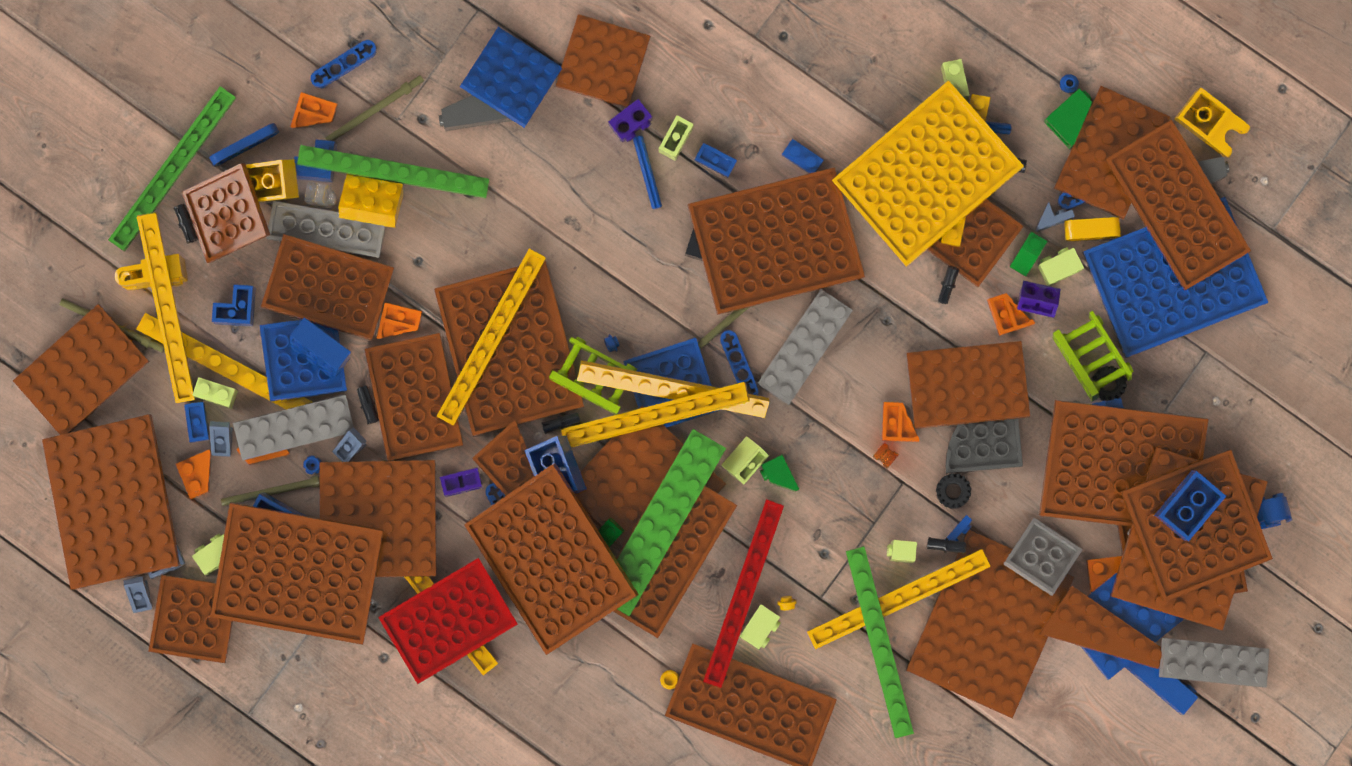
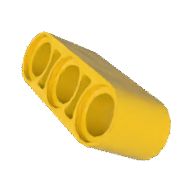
M1118 217L1064 221L1066 241L1121 237L1120 220Z

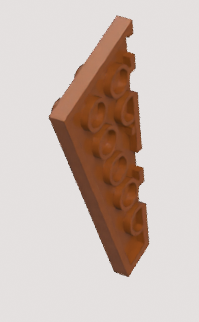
M515 420L472 458L505 496L534 477L524 451L527 450V447Z
M1073 586L1069 588L1039 634L1158 669L1160 667L1162 652L1159 645Z

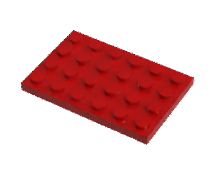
M479 558L378 617L417 684H420L518 625Z

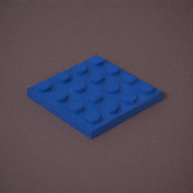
M498 27L461 83L460 88L525 128L562 68Z
M302 320L259 325L270 401L347 391L344 367L336 377L333 375L328 376L321 370V366L317 363L313 365L306 359L307 356L302 352L299 354L290 347V335ZM314 324L340 343L337 330Z
M696 338L623 361L625 366L630 364L637 368V372L712 386ZM633 392L638 409L641 406L645 408L672 401V399ZM720 410L669 422L662 425L668 428Z

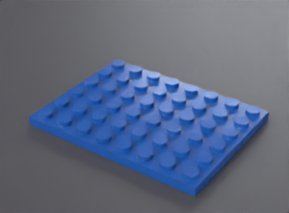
M1220 198L1224 207L1226 208L1235 225L1237 226L1226 198ZM1146 227L1082 252L1125 358L1268 303L1248 253L1184 291Z

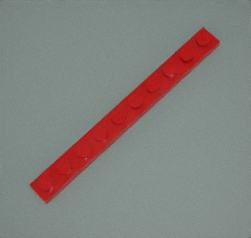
M767 499L765 501L703 680L704 683L722 688L784 505Z

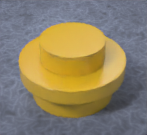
M783 596L781 600L777 601L780 610L795 609V604L797 603V600L792 599V596Z
M673 670L665 671L660 678L661 685L666 689H674L679 675Z

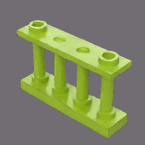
M1091 311L1089 312V322L1068 334H1062L1060 330L1053 332L1052 339L1093 402L1099 398V391L1103 386L1125 375L1128 381L1132 380L1133 369L1129 362L1125 363L1102 326L1104 323L1101 317ZM1095 327L1100 335L1099 338L1077 350L1071 349L1069 346L1071 340ZM1105 343L1110 353L1087 366L1081 365L1079 362L1080 356ZM1115 359L1120 369L1097 382L1091 381L1089 378L1090 372Z
M571 337L569 341L574 346L561 370H558L557 373L552 371L549 379L617 415L621 410V407L618 406V400L624 390L616 388L612 397H609L607 400L601 397V391L604 386L596 384L595 388H592L590 391L584 388V382L577 381V379L573 382L568 379L567 373L580 349L591 354L587 362L595 363L597 358L607 362V366L637 371V368L630 364L625 366L587 346L586 341L580 337H576V339Z

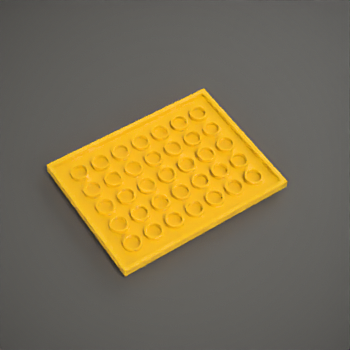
M948 80L832 181L907 267L1024 166Z

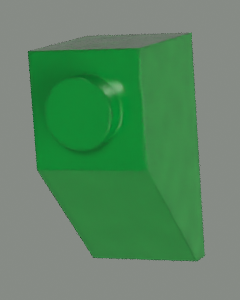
M1030 232L1010 268L1026 277L1048 241Z
M783 455L761 465L762 470H760L764 481L768 480L770 484L793 492L799 491V487Z

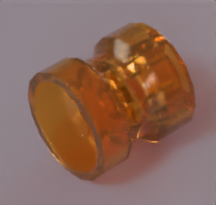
M884 442L873 455V458L877 461L880 460L883 466L888 469L899 454L896 451H891Z

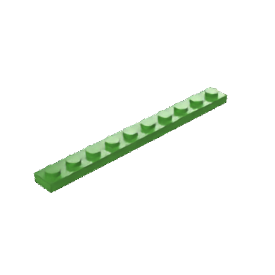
M221 86L218 88L108 239L111 243L124 252L127 250L140 232L137 215L153 213L236 100L234 95Z
M300 145L297 165L485 199L487 197L489 179L304 145Z
M865 547L847 550L846 555L894 736L899 738L914 734Z

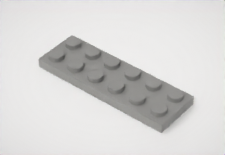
M273 201L268 227L270 235L266 238L281 242L283 234L344 253L380 258L386 226L339 218V212Z
M821 289L757 385L789 405L853 310Z
M345 394L233 422L242 460L345 435L354 427Z
M1162 638L1159 677L1267 688L1269 649Z

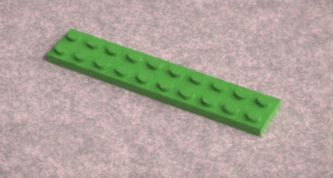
M692 429L617 559L639 594L618 608L619 611L628 616L631 615L726 450L724 446Z

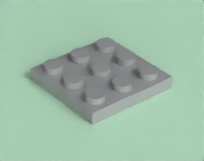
M1033 518L1007 557L1004 565L1053 596L1083 549Z

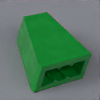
M1080 88L1044 121L1069 150L1075 144L1092 104L1091 96L1085 90L1081 91Z

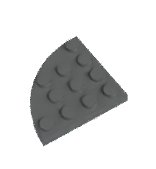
M1018 418L958 424L952 434L946 453V474L1023 467Z

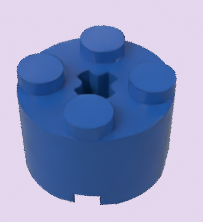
M1283 493L1272 495V498L1266 500L1263 497L1257 516L1261 529L1279 526L1282 520H1286V523L1293 520L1287 497H1284Z

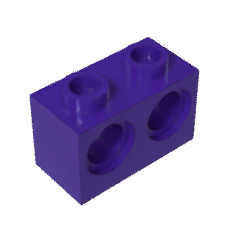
M637 99L609 120L608 125L622 143L625 140L629 142L636 137L635 133L640 129L645 130L652 124V116L641 101ZM638 112L644 114V119L641 121L634 119V115ZM621 124L629 126L627 132H621L618 128Z
M1023 280L1017 310L1054 318L1059 305L1061 289Z
M478 468L440 477L445 497L483 488Z

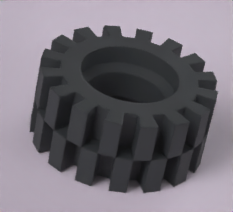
M1104 366L1094 373L1091 380L1092 382H1097L1119 368ZM1124 375L1115 380L1116 387L1114 390L1107 391L1103 387L1100 388V400L1110 401L1118 399L1124 394L1125 388H1127V379Z
M951 473L944 476L937 484V499H939L941 504L950 509L965 505L971 497L972 489L970 482L960 474ZM957 484L961 488V494L958 498H950L947 495L946 488L948 485Z

